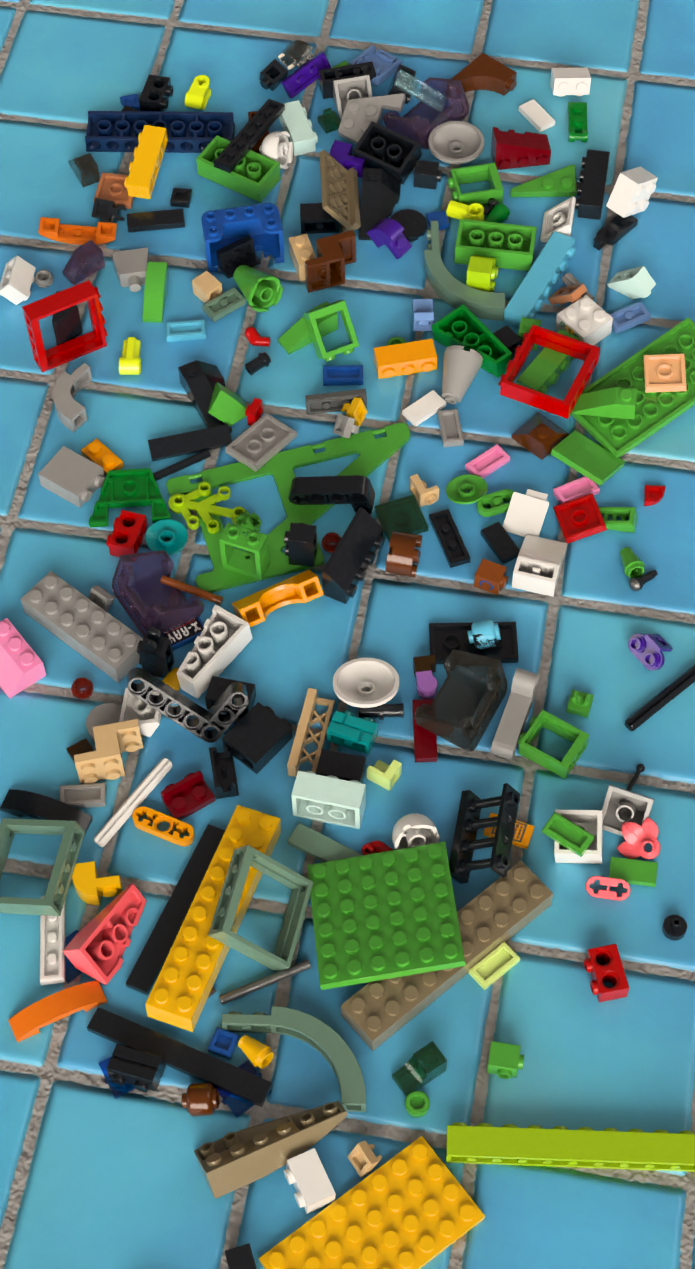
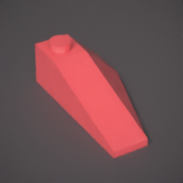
M130 884L79 931L62 952L76 969L104 985L108 984L121 968L123 963L121 958L125 948L130 945V935L134 926L138 925L147 900L134 884Z

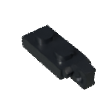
M618 214L597 232L593 247L600 250L606 244L613 246L637 226L638 219L633 216L623 218Z

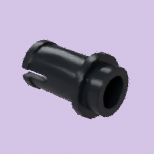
M259 353L258 357L244 366L247 372L253 375L263 367H268L271 359L267 353Z

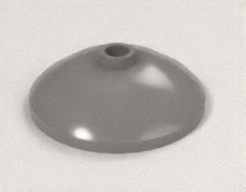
M449 121L438 125L432 130L429 135L428 145L431 153L437 159L449 164H464L476 159L482 153L484 137L481 131L470 123Z

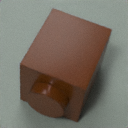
M482 559L475 574L474 587L498 595L501 588L505 589L509 577L506 576L507 567Z

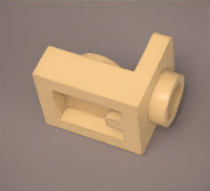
M418 474L410 476L409 490L419 507L431 505L439 500V487L437 485L427 488L425 481H421Z

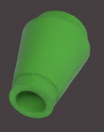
M630 547L623 548L620 551L625 575L630 578L641 576L644 573V563Z

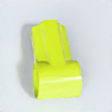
M451 200L448 204L446 215L458 220L484 221V207L478 203L466 205Z
M128 337L123 342L122 357L119 358L120 375L141 374V341L135 337Z

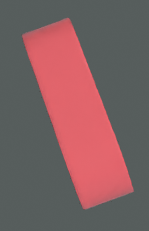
M592 876L586 882L588 894L596 898L621 901L627 899L631 892L629 884L625 880L618 878ZM595 880H599V884L605 885L607 888L606 890L599 889L598 893H593V889L589 888V885L593 884ZM618 883H622L623 888H626V893L617 896V892L609 890L610 886L618 887Z

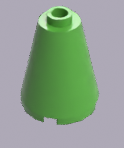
M241 265L234 271V281L252 309L257 312H266L269 310V307L275 306L282 297L283 287L277 277L247 265Z

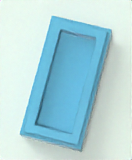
M205 320L166 322L167 342L206 339Z

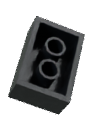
M373 121L353 149L354 157L365 159V167L383 169L401 184L405 183L414 169L417 160L422 156L420 143Z

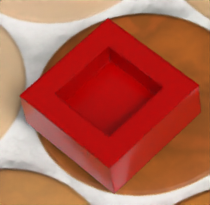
M254 398L252 404H249L246 408L245 416H247L249 426H252L263 414L261 399Z

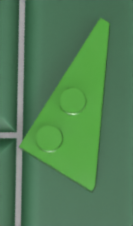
M575 165L567 166L513 187L510 190V197H576Z

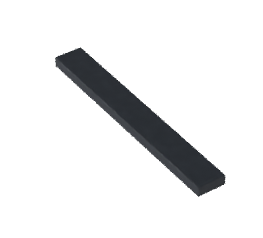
M210 824L207 825L126 981V987L145 995L149 994L225 830Z
M100 1007L97 1008L87 1026L89 1032L114 1043L162 1056L167 1066L205 1083L209 1082L214 1087L260 1107L263 1106L273 1086L272 1082Z

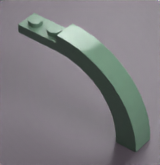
M431 221L430 229H427V241L431 243H427V250H424V269L431 287L441 299L455 309L464 304L478 318L504 321V310L506 308L505 293L477 290L453 277L444 266L440 256L438 221Z
M272 1006L271 1015L263 1012L244 1015L237 1011L222 1014V1028L224 1030L243 1033L282 1034L309 1044L326 1059L333 1069L340 1087L341 1105L346 1112H366V1090L360 1066L346 1042L324 1022L307 1013Z

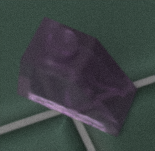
M92 240L75 249L62 271L63 275L73 285H76L105 267L103 251Z

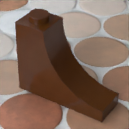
M482 53L448 81V96L455 98L464 92L472 90H488L505 96L516 87L517 72Z

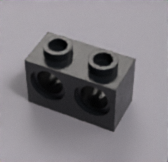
M149 74L139 99L141 111L164 112L165 109L167 110L169 97L173 95V86H171L169 77Z

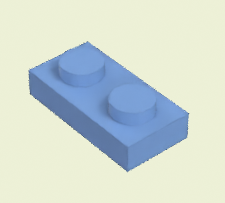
M642 302L609 314L613 318L612 329L616 334L649 321L651 318V314Z

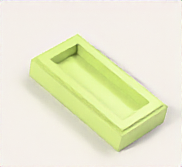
M504 941L469 969L468 973L486 990L520 962V957Z

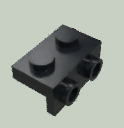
M249 235L216 250L219 269L227 278L233 277L234 271L241 265L254 267L261 263L260 258L255 254L253 239Z

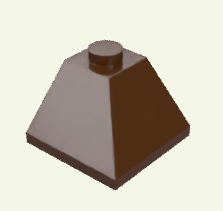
M537 412L514 432L511 438L543 460L556 445L569 436V433Z

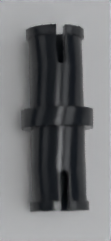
M404 703L359 708V718H379V720H384V717L404 718Z

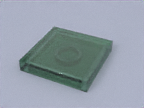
M414 494L375 506L376 515L388 542H390L392 531L411 534L428 531V524Z

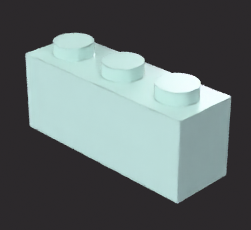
M299 100L284 103L285 110L279 116V121L283 130L290 134L288 140L293 143L294 156L316 151L318 138L316 132L312 131L311 120H307L305 107L301 106Z

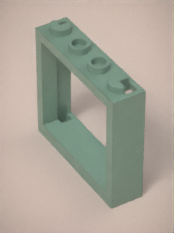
M2 818L0 823V879L15 833L63 835L44 899L0 897V913L60 916L85 831L76 821Z
M249 845L234 849L208 936L275 972L290 968L291 961L294 959V950L300 938L301 925L306 916L305 911L311 897L310 893L313 882ZM250 866L292 889L274 954L231 931Z

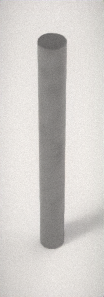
M308 959L290 966L288 969L280 970L219 996L220 1002L224 1005L311 968Z

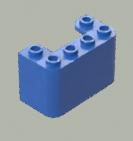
M264 203L212 210L202 215L201 221L208 272L218 271L216 250L248 235L253 239L255 252L263 251L264 258L268 257V255L273 257L275 264L285 262L283 229L279 210L275 204Z

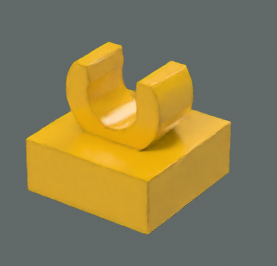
M355 397L351 404L345 403L341 409L342 412H346V416L355 419L354 424L357 426H361L368 412L362 399Z

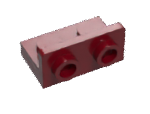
M201 771L190 773L183 780L176 784H170L161 791L163 804L170 815L178 820H182L215 802V796L203 780Z

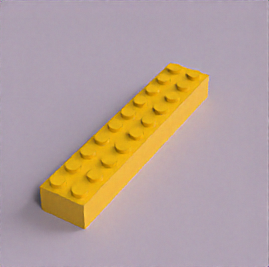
M241 805L236 806L146 1001L148 1017L193 1032L230 949L229 946L208 936L234 849L249 845L270 857L281 834V818ZM251 866L231 929L235 934L263 874Z

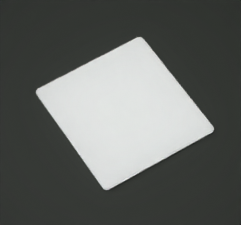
M513 492L502 527L506 532L525 537L526 534L539 537L549 502Z

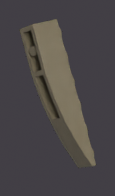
M339 1100L237 1132L228 1133L215 1142L203 1144L199 1149L194 1150L206 1182L216 1199L283 1167L288 1159L304 1153L326 1136L347 1116V1112Z

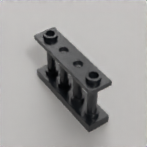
M508 783L503 784L502 796L480 799L470 790L462 791L449 860L451 877L460 884L468 883L469 874L472 870L491 868L502 878L507 876L518 805L520 803V793ZM500 806L497 817L479 819L481 809ZM496 826L494 837L476 840L478 829ZM493 847L491 858L472 861L474 850Z

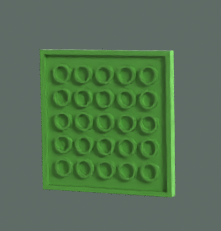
M445 842L307 865L309 880L313 882L310 896L321 990L466 966Z

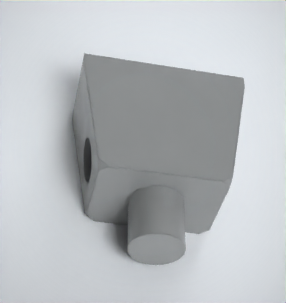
M148 247L111 252L113 266L121 287H129L130 291L138 292L141 289V285H145L147 264L150 262Z

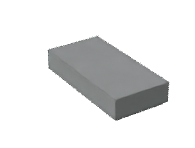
M458 409L437 411L443 448L464 445Z
M106 784L60 786V801L75 808L106 807Z

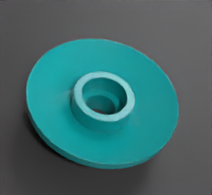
M164 519L155 522L149 527L145 539L148 548L152 552L167 556L176 554L185 547L188 534L186 528L180 522Z

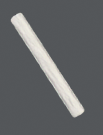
M162 758L94 837V842L97 845L104 847L133 814L134 810L139 807L173 767L170 760Z

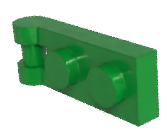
M568 102L569 142H574L575 140H581V142L588 141L587 102Z

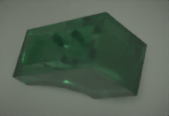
M432 1041L412 1054L411 1059L392 1074V1079L405 1097H407L409 1093L417 1091L445 1072L447 1060Z

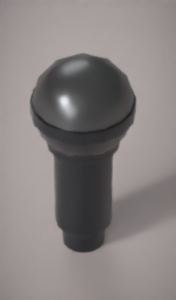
M653 570L642 576L632 577L629 580L630 589L633 591L641 590L645 583L658 575L657 571Z

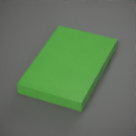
M576 430L551 451L552 456L600 486L624 467L625 463L624 460L619 457L616 458L611 452Z

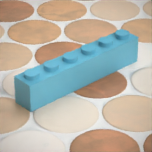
M555 231L553 232L505 308L503 323L519 329L522 317L535 319L536 312L541 311L544 299L549 298L552 286L554 284L557 285L560 273L562 271L565 272L569 259H573L576 253L574 238Z

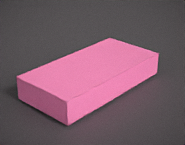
M496 444L465 464V469L471 475L485 478L510 462V456Z
M586 476L553 489V494L560 504L591 493L597 495L600 492L598 485Z

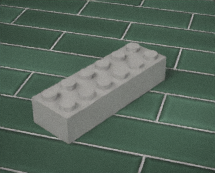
M52 571L21 598L24 613L119 683L131 669L139 664L140 655L137 653V646L140 640L143 641V638Z

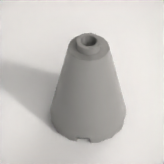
M452 345L447 347L444 352L442 397L449 404L461 402L482 366L483 357L473 349H470L469 352L463 350L464 346Z

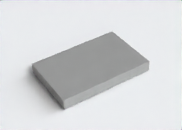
M266 413L225 448V452L256 472L295 439L297 431Z

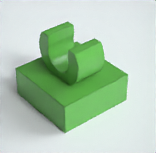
M572 690L566 712L588 718L594 695Z

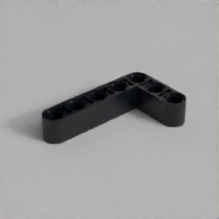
M133 668L127 675L128 690L132 695L208 743L216 742L248 705L247 688L240 682L230 684L207 711L142 668ZM134 680L143 681L139 684L133 683ZM153 692H160L161 694H159V695H152L151 693H153ZM236 694H241V695H242V696L239 697V698L233 697V696L236 695ZM173 703L179 704L177 707L170 706ZM221 711H228L226 714H220ZM191 715L197 716L194 719L188 718ZM208 727H214V728H215V729H213V730H206V728H208Z

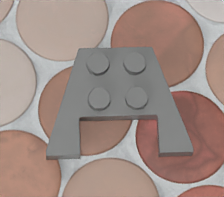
M400 93L348 100L338 129L339 136L357 145L372 121L379 124L383 109L402 112L406 99L405 94Z

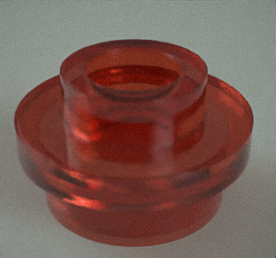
M334 532L327 533L322 539V548L329 553H333L341 537Z
M86 678L76 679L71 686L72 694L78 699L90 697L94 690L92 682Z

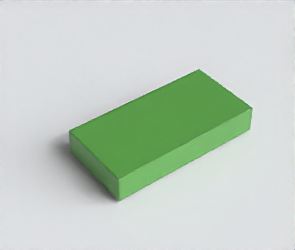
M556 812L553 813L542 829L543 834L580 857L583 856L594 840V835Z
M611 857L609 877L625 880L628 884L655 887L658 863Z

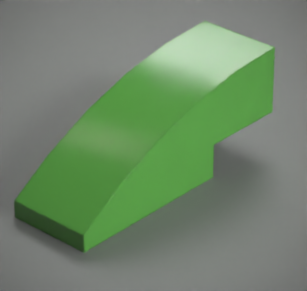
M148 262L143 322L162 323L167 296V262Z

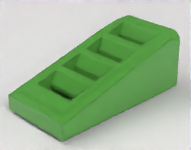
M599 507L601 514L604 515L603 520L607 529L631 533L636 532L638 519L636 507Z

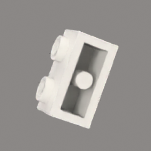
M588 67L551 69L550 87L553 95L559 97L565 95H589L591 76Z
M18 255L11 259L5 265L0 283V295L15 305L23 300L26 301L31 294L30 288L35 279L34 273L36 268Z
M315 1148L287 1160L286 1170H284L285 1177L289 1185L294 1184L297 1191L294 1193L296 1202L300 1208L304 1207L307 1214L335 1201L336 1193Z

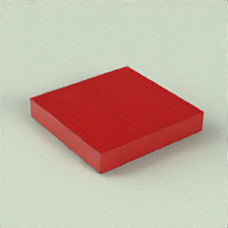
M593 493L553 507L566 543H571L607 530Z

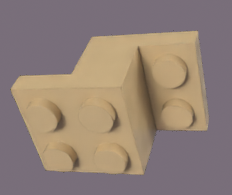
M138 719L93 727L96 751L74 755L80 784H92L105 779L115 780L125 776L121 752H135L143 748Z

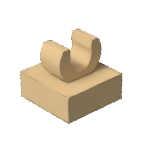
M365 1140L358 1143L347 1156L360 1177L368 1175L382 1159L381 1155L376 1157L373 1153L374 1144L368 1145Z

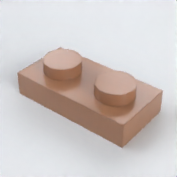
M584 284L561 287L548 300L551 305H564L567 302L575 303L582 298L581 295L587 291V288Z

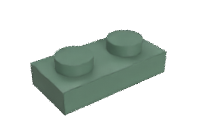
M233 287L202 305V308L206 315L213 322H216L245 305L246 300Z

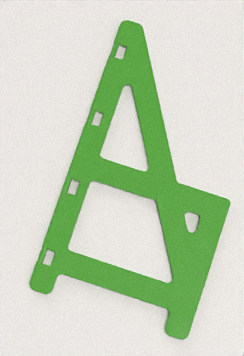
M397 423L373 431L368 430L352 434L350 438L340 437L323 441L324 443L278 452L256 472L241 462L204 470L201 473L171 478L166 483L167 490L170 496L175 494L186 495L197 490L200 483L207 482L210 484L211 493L208 496H201L193 500L194 502H200L212 496L214 488L272 475L287 518L268 534L270 565L262 579L265 580L313 568L289 564V557L281 552L286 547V544H284L285 532L290 530L291 523L312 525L335 505H296L289 501V493L292 480L296 478L293 470L340 457L359 454L360 456L337 476L360 475L367 477L410 440L411 434L407 424ZM386 433V437L377 439L374 437V435ZM325 447L324 452L314 454L313 450ZM202 478V482L193 484L190 482V480ZM196 511L214 568L213 571L196 577L197 588L214 593L261 581L222 567L219 538L224 528L220 516L209 514L212 519L219 522L220 528L217 533L211 534L207 531L206 524ZM318 540L314 567L324 564V557Z

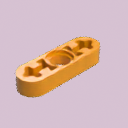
M145 806L136 808L132 814L135 827L182 847L189 846L194 842V829L188 823ZM147 815L148 820L143 819L142 822L139 821V817ZM161 822L170 824L169 829L166 831L158 830L157 826ZM185 831L188 832V836L180 838V833L184 834Z

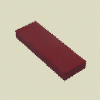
M435 699L412 700L415 762H437Z

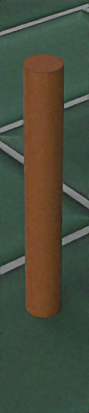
M163 575L160 583L218 605H221L223 601L222 596Z

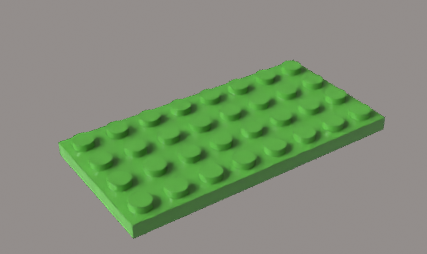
M689 317L583 390L582 394L614 387L638 389L635 420L573 414V411L570 414L603 448L611 452L616 458L622 457L695 405V323ZM684 354L686 391L645 393L643 356Z

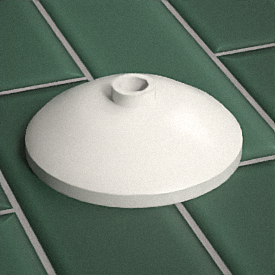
M358 658L348 661L340 666L333 676V690L337 697L343 702L359 708H372L385 704L396 695L399 689V675L395 668L389 663L376 658Z

